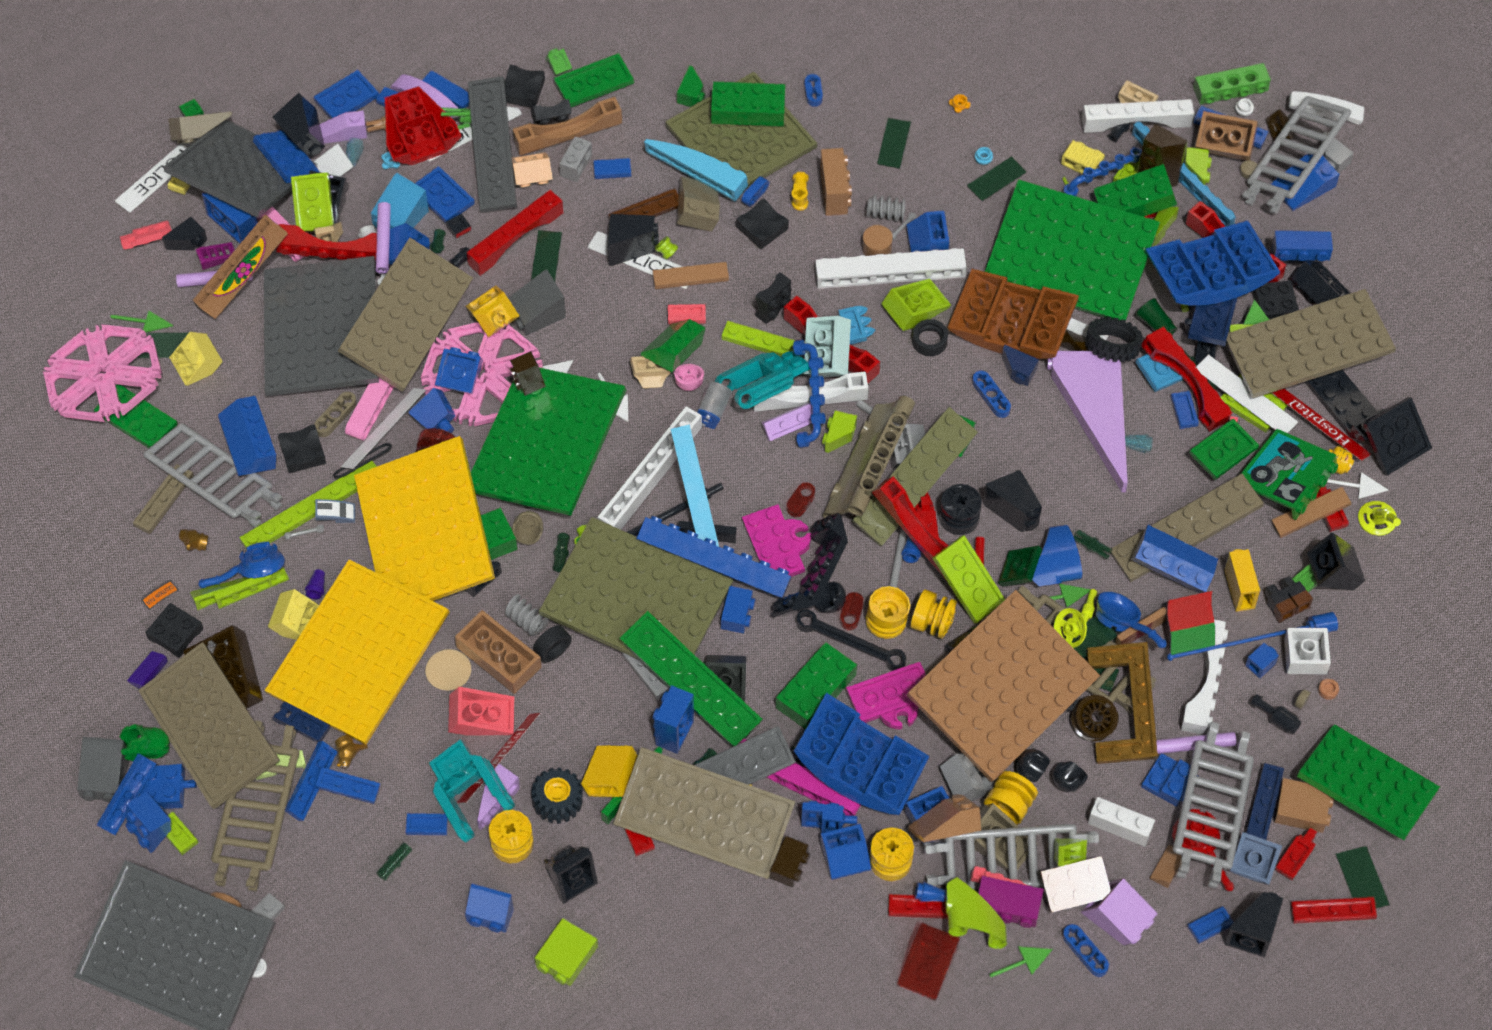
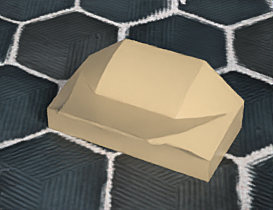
M1126 80L1118 94L1120 103L1157 101L1159 97Z
M341 222L326 227L314 228L315 237L326 241L338 242L343 234Z
M643 356L631 357L630 359L633 375L638 379L643 389L662 387L666 377L671 373Z

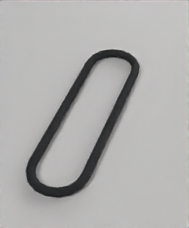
M385 443L374 448L373 450L369 451L366 456L372 454L373 452L377 451L382 447L389 446L384 451L378 453L377 455L371 457L370 459L356 466L354 469H351L342 475H337V473L346 468L342 467L338 469L333 474V477L342 478L350 474L356 469L362 467L363 465L369 463L370 461L376 459L377 457L389 451L392 445L390 443Z

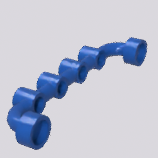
M1134 147L1127 156L1117 154L1113 162L1101 161L1099 167L1094 170L1090 167L1085 168L1083 175L1076 177L1070 184L1064 186L1063 193L1077 197V186L1080 183H1090L1096 176H1106L1110 170L1115 168L1122 169L1129 162H1138L1141 158L1142 149Z
M796 340L793 343V349L797 356L805 355L806 351L810 352L809 367L811 369V377L809 383L812 388L810 403L813 412L811 414L813 431L810 435L807 432H799L797 434L798 446L803 448L808 447L810 442L818 438L821 424L826 423L824 412L820 413V406L825 405V397L823 394H819V387L824 386V378L822 375L819 376L818 370L824 367L822 357H818L817 349L814 345L805 343L804 340Z

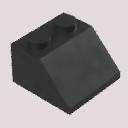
M707 655L706 666L745 701L747 656Z

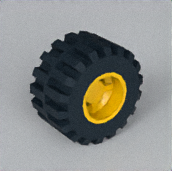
M558 767V770L549 768V772L544 770L541 772V777L537 776L535 778V782L532 785V806L535 808V813L541 815L542 820L547 818L549 823H553V820H556L557 824H561V820L568 822L570 821V816L575 818L577 812H580L583 803V787H581L580 779L577 780L575 773L571 775L570 770L562 771L561 767Z

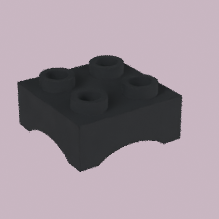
M510 64L505 79L507 103L531 108L536 106L545 82V71H530Z
M569 99L562 100L559 104L551 107L537 105L531 108L533 122H538V125L551 122L550 119L556 118V121L566 120L572 114Z
M763 198L750 211L736 218V227L760 249H763L789 229V220L777 213L769 202Z
M779 272L769 288L755 295V300L758 304L755 316L765 324L771 319L774 320L784 306L791 301V279Z
M1291 280L1266 283L1252 292L1255 301L1269 320L1299 310Z
M315 424L296 432L278 434L289 473L326 464Z
M169 603L147 629L146 635L148 640L164 647L174 656L180 658L184 653L183 650L201 633L203 625L195 617Z

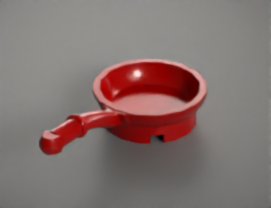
M1200 809L1189 810L1191 812L1216 819L1211 813L1205 811L1204 813L1200 812ZM1179 819L1176 820L1172 827V838L1174 841ZM1187 820L1186 829L1220 839L1221 833L1218 828ZM1184 837L1182 847L1216 857L1214 850L1217 847ZM1222 869L1221 882L1224 888L1231 892L1234 890V884Z

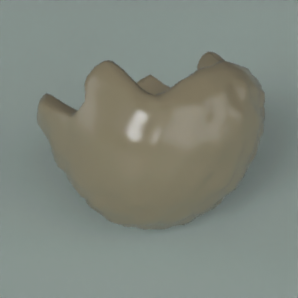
M534 511L520 513L514 519L512 527L516 541L526 545L535 544L540 539L544 529L541 517Z

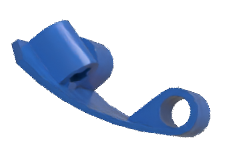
M1069 526L1049 527L1032 581L1037 586H1046L1082 579L1083 573L1080 556Z

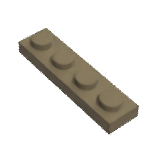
M176 464L174 469H177L180 465ZM190 470L183 473L189 479L194 476ZM169 474L133 521L134 527L151 534L186 485Z

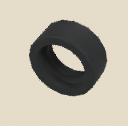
M927 319L916 324L913 329L912 344L918 353L924 356H936L947 347L948 331L942 322ZM925 331H934L941 336V341L933 345L925 344L919 339V335Z
M553 626L536 640L533 651L541 657L543 662H551L567 650L571 644L572 637L562 626Z

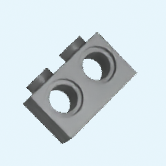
M574 137L559 163L561 177L575 182L579 180L592 157V142Z

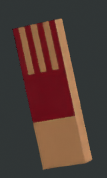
M1162 607L1138 623L1153 630L1166 622L1167 610L1165 607ZM1130 627L1117 635L1115 643L1117 645L1130 644L1146 633Z

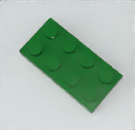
M618 53L554 78V83L564 100L569 99L570 106L574 107L634 84V78Z
M116 385L120 403H127L136 395L122 385ZM145 400L139 402L124 416L119 411L120 418H117L116 414L109 416L110 421H107L105 416L103 417V420L148 449L178 425L175 419ZM98 404V406L94 409V413L99 411V409H100V405H99V404Z

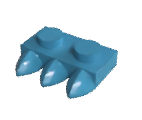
M864 306L838 310L840 317L851 320L850 344L867 341V337L875 332L874 328L865 327L872 319L862 316L868 310Z

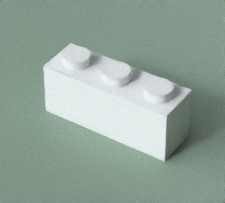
M1097 797L1088 824L1146 847L1155 819Z

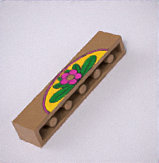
M265 214L196 295L193 301L203 311L216 319L288 233Z

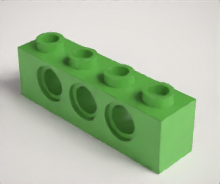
M1262 63L1195 77L1193 88L1200 105L1210 104L1215 101L1229 100L1240 96L1245 97L1250 94L1268 91L1271 79L1265 64Z

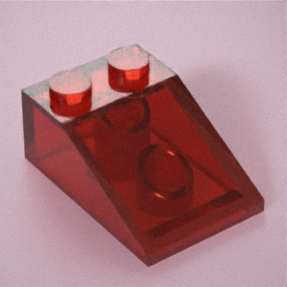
M921 923L897 986L936 1001L958 951L960 937L952 936L945 931Z

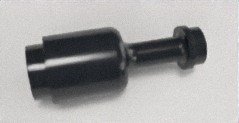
M1258 694L1254 696L1251 704L1254 708L1258 706L1271 715V723L1286 733H1296L1302 723L1297 715L1283 706L1274 708L1262 700L1263 696Z

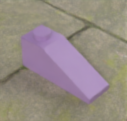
M364 111L343 113L320 124L324 143L367 138Z

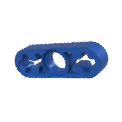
M977 371L973 375L972 384L997 417H1007L1011 410L1009 400L987 372ZM988 391H994L997 394V396L991 398L988 397L986 393Z
M1074 924L1068 925L1063 933L1064 942L1092 975L1096 977L1105 976L1109 969V962L1079 926ZM1069 932L1072 934L1076 932V939L1074 937L1069 938ZM1088 946L1091 948L1092 953L1090 955H1083L1080 952V948ZM1096 963L1098 965L1103 964V970L1100 968L1096 969Z

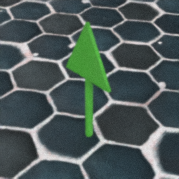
M1255 300L1243 325H1255L1269 320Z
M148 311L146 319L118 315L110 316L113 319L145 323L143 328L145 333L173 326L151 311Z
M1059 584L1062 595L1051 596L1050 598L1053 600L1064 598L1068 608L1088 594L1091 589Z
M1018 947L1024 960L990 973V977L1025 963L1032 975L1053 949Z

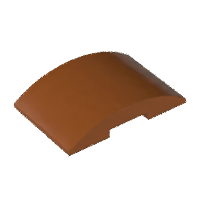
M971 269L949 323L948 330L968 342L1002 354L1004 345H1007L1037 359L1054 358L1057 356L1079 295L1044 286L1042 290L1007 282V277Z

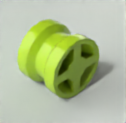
M668 236L663 238L655 247L657 252L662 253V257L665 260L671 257L678 249L676 244L670 242Z

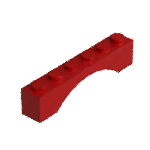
M552 190L546 192L467 252L468 265L480 276L496 264L502 254L522 235L538 226L550 224L564 213L563 200Z
M1201 201L1188 211L1186 225L1203 238L1214 235L1215 229L1226 227L1215 211ZM1270 254L1280 270V274L1267 283L1279 282L1284 276L1286 264L1273 254Z
M279 224L288 234L276 247L277 253L319 256L320 258L332 257L340 260L374 256L376 260L377 233L372 232L354 241L332 242L314 237L297 225Z
M796 296L784 306V320L806 336L807 318L818 317V315L809 304L799 296ZM849 344L848 371L851 373L866 372L867 383H870L880 373V361L867 350L859 349Z
M1162 327L1147 335L1141 346L1152 360L1170 367L1188 383L1197 401L1198 418L1209 432L1227 423L1233 414L1230 407L1224 403L1218 392L1208 383L1207 378L1196 368L1195 363L1188 358L1183 348L1176 343L1171 333Z
M892 476L884 480L872 493L945 579L933 557L946 548L948 544L941 540L922 520L913 507L906 490L896 478Z

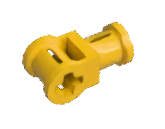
M796 172L792 176L794 181V188L791 193L793 198L792 206L795 210L802 211L808 207L807 182L809 176L805 172Z

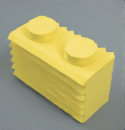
M1072 140L1062 155L1061 164L1083 174L1084 169L1087 167L1093 170L1098 168L1099 163L1104 161L1105 155L1097 149L1088 148L1082 142Z

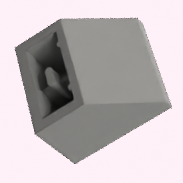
M905 425L890 457L892 468H897L925 435L924 425Z
M955 754L940 766L953 795L962 794L973 801L987 796L990 790L995 788L994 781L991 783L964 754Z

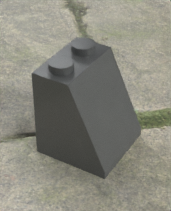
M548 270L540 273L508 298L519 314L515 323L518 329L523 330L526 336L566 318L564 296Z
M83 737L77 786L80 798L87 801L97 799L110 803L128 770L129 760L125 759L124 755L120 752L126 748L124 740Z

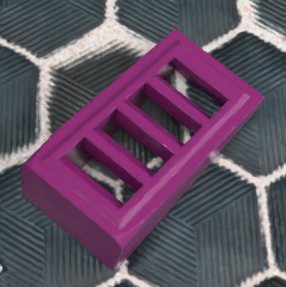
M232 242L195 249L202 270L223 264L231 255L227 254L225 250L229 249L231 254L235 250Z

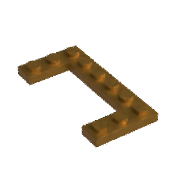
M1141 642L1087 648L1089 665L1093 669L1129 665L1136 739L1095 742L1097 764L1158 759L1148 643Z

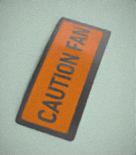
M168 580L145 595L141 601L148 610H151L162 600L179 591V589L172 580Z

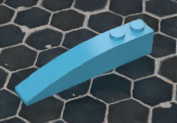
M649 139L644 141L647 153L734 201L739 198L748 186L746 174L741 170L737 171L726 162H721L702 152L684 146Z

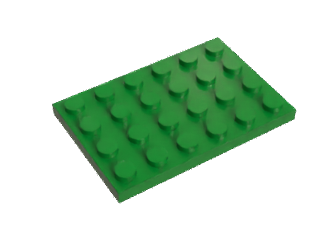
M1335 724L1297 775L1298 778L1402 840L1406 839L1440 788L1437 784Z

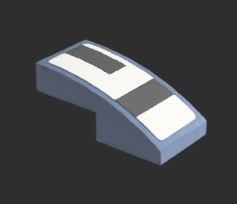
M315 499L316 520H335L336 523H355V503Z

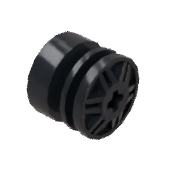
M966 484L952 485L945 490L941 499L939 519L946 531L954 535H965L976 529L979 524L982 504L979 492Z

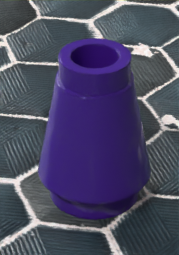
M314 570L305 587L307 597L320 599L324 595V571Z

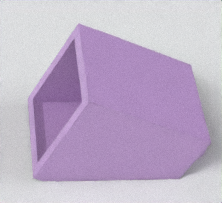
M1124 878L1108 882L1111 892L1106 898L1088 903L1081 913L1122 945L1135 944L1142 937V931L1148 929L1154 923L1153 918L1158 913Z

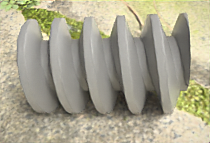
M874 194L871 199L869 198L866 216L869 217L871 212H873V217L876 218L880 213V218L884 219L887 214L888 220H891L894 215L895 221L902 217L903 222L906 209L905 199L901 203L898 202V198L891 202V197L888 196L887 200L884 201V197L881 195L879 200H877L876 194Z
M517 594L508 603L505 615L511 617L512 621L517 622V625L522 627L524 631H528L529 635L536 636L546 628L549 619H543L544 616L537 615L538 609H532L531 603L525 606L527 600L522 599L519 601L521 595Z

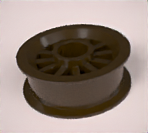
M1090 695L1084 698L1074 707L1071 715L1072 726L1075 732L1081 738L1092 742L1101 741L1112 734L1119 720L1115 705L1108 698L1101 695ZM1092 714L1097 716L1098 722L1092 719Z

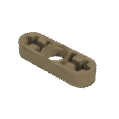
M352 392L342 393L315 421L314 424L319 437L329 436L355 409L357 402ZM334 411L341 413L337 418L331 417L330 414Z

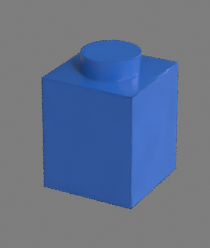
M1263 643L1248 656L1245 666L1258 678H1261L1276 665L1279 655L1273 647Z

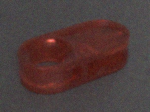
M804 482L795 490L787 502V512L791 517H801L815 498L814 485ZM808 489L812 493L809 496H803L801 491Z
M851 592L846 596V602L840 619L841 626L846 630H854L859 625L864 602L863 596L860 593ZM847 616H852L855 618V622L848 624L844 619Z

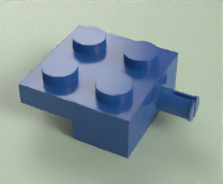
M182 764L155 766L140 795L147 791L163 809L184 808V789L197 788V784L194 780H185V769Z
M816 801L803 802L801 826L821 828V833L841 829L845 823L857 825L858 816L845 815L844 806L837 803L819 804Z

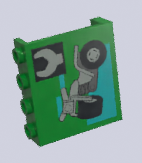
M1276 429L1241 474L1244 475L1257 494L1292 509V518L1297 520L1300 514H1304L1310 501L1315 500L1321 487H1325L1328 478L1336 473L1338 469L1337 455Z

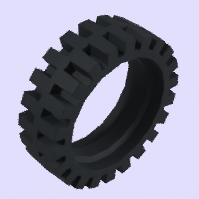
M1100 317V319L1096 318L1090 322L1085 337V345L1094 355L1099 354L1098 357L1100 358L1106 357L1105 360L1110 361V359H1113V362L1118 360L1120 362H1125V360L1131 361V359H1135L1139 354L1143 335L1138 330V327L1132 326L1130 322L1125 323L1126 320L1122 319L1119 321L1115 317L1114 320L1111 317L1106 319ZM1099 335L1117 336L1127 341L1128 344L1112 343L1104 340Z

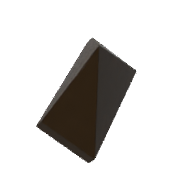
M1281 109L1266 118L1273 141L1276 140L1289 121V118ZM1290 131L1285 139L1291 140L1295 132Z
M1066 330L1061 347L1070 351H1089L1085 345L1084 336L1071 330Z

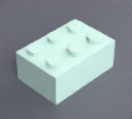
M840 316L807 318L805 343L814 345L817 349L818 357H822L824 367L818 369L819 376L822 375L823 378L840 377L848 374L850 319ZM806 351L804 359L807 362H809L810 359L809 351ZM811 369L805 371L804 374L811 376Z

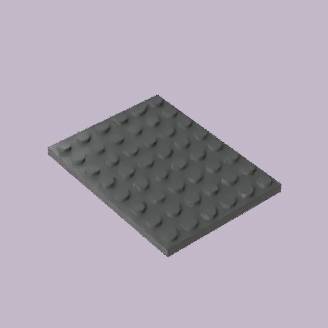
M374 256L264 270V368L266 396L379 383L378 376L338 352V349L376 291V260Z
M125 860L74 977L198 1030H230L276 922Z

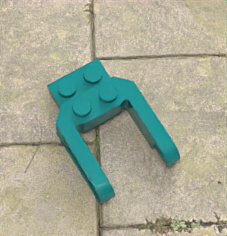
M793 351L785 352L781 357L774 352L762 353L719 374L715 382L722 384L724 379H729L727 388L731 391L739 389L735 394V402L743 409H748L791 388L794 384V377L810 370L809 362L797 356ZM744 394H749L748 401L742 403V396Z
M458 740L429 762L438 778V781L435 782L433 793L457 835L465 843L474 838L475 834L454 799L456 795L461 794L479 779L483 778L492 796L496 797L504 808L503 811L511 810L515 807L514 801L491 762L482 756L472 755L464 740Z

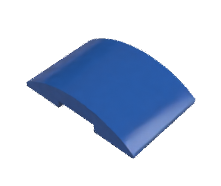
M1249 221L1215 229L1214 235L1182 243L1179 239L1145 249L1175 302L1183 305L1199 306L1228 301L1261 287L1280 274V270Z
M826 693L794 752L818 779L839 794L865 807L888 814L899 815L930 756L896 735L891 739L859 719L860 713Z

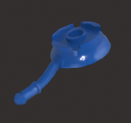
M269 542L255 543L248 546L245 553L243 551L240 553V563L237 566L232 567L221 576L216 575L212 578L201 579L198 585L201 588L216 584L220 585V582L231 578L238 572L246 578L265 577L278 571L284 565L285 558L278 551L276 544L270 545Z
M1115 592L1099 594L1097 612L1095 614L1101 623L1109 628L1112 626L1117 627L1116 631L1120 632L1132 627L1135 630L1146 633L1158 647L1165 648L1167 646L1166 640H1163L1156 633V630L1138 623L1141 618V612L1133 601Z

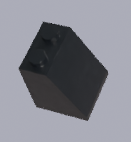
M299 92L272 116L290 139L311 159L318 155L325 147L317 109Z
M610 214L608 235L609 266L655 252V245L659 243V223H655V216Z
M1021 470L985 484L983 499L985 507L1020 532L1034 530L1039 525L1042 505Z
M1330 533L1307 552L1318 587L1354 590L1365 582L1354 547L1335 533Z
M1263 892L1231 925L1224 945L1265 958L1284 898L1279 897L1278 894L1273 892Z

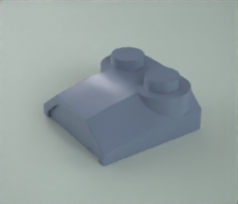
M1243 832L1230 872L1269 885L1282 845Z

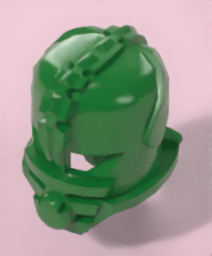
M133 724L123 728L120 733V739L124 740L127 748L122 749L120 752L124 755L125 759L132 762L138 754L149 759H158L169 751V738L162 728L143 727L139 724Z

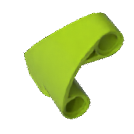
M956 877L948 882L946 885L945 907L946 914H948L949 934L952 936H963L967 933L968 929L988 933V945L990 948H1004L1007 945L1006 925L996 911L983 897Z

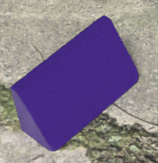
M151 651L127 682L138 689L142 688L154 679L167 664V657L161 653Z

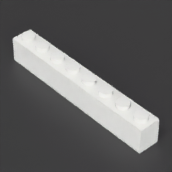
M952 248L950 250L898 252L886 255H860L857 257L833 259L822 258L816 260L815 263L817 288L912 282L929 278L931 280L964 278L966 275L964 249Z
M688 407L683 409L600 513L598 520L620 530L623 528L677 460L671 429L690 424L692 437L694 438L702 428V415Z

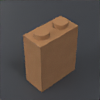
M1283 778L1274 823L1309 830L1311 827L1315 831L1323 833L1325 826L1329 827L1331 814H1328V810L1332 808L1334 799L1308 783Z

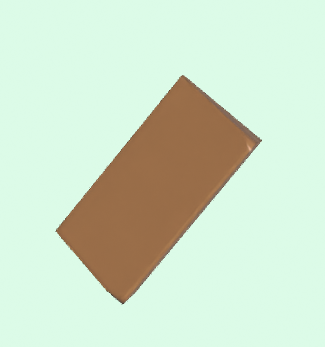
M1168 845L1150 877L1151 880L1166 888H1169L1177 874L1181 855L1173 852V846Z

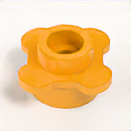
M957 94L953 99L949 100V104L955 108L954 111L960 113L965 108H970L971 105L963 94Z

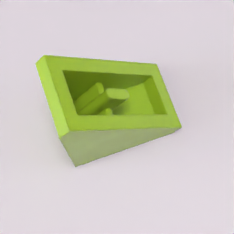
M1055 838L1054 860L1058 866L1086 860V839Z

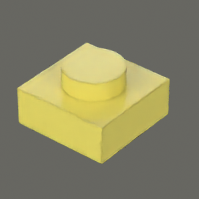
M172 177L167 184L168 189L183 195L186 194L190 187L189 184L175 177Z

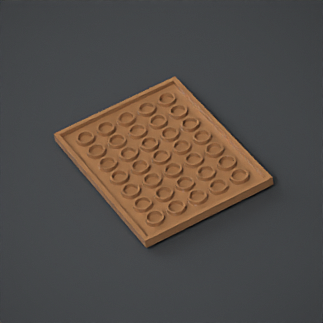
M1015 590L906 695L992 783L1100 675Z

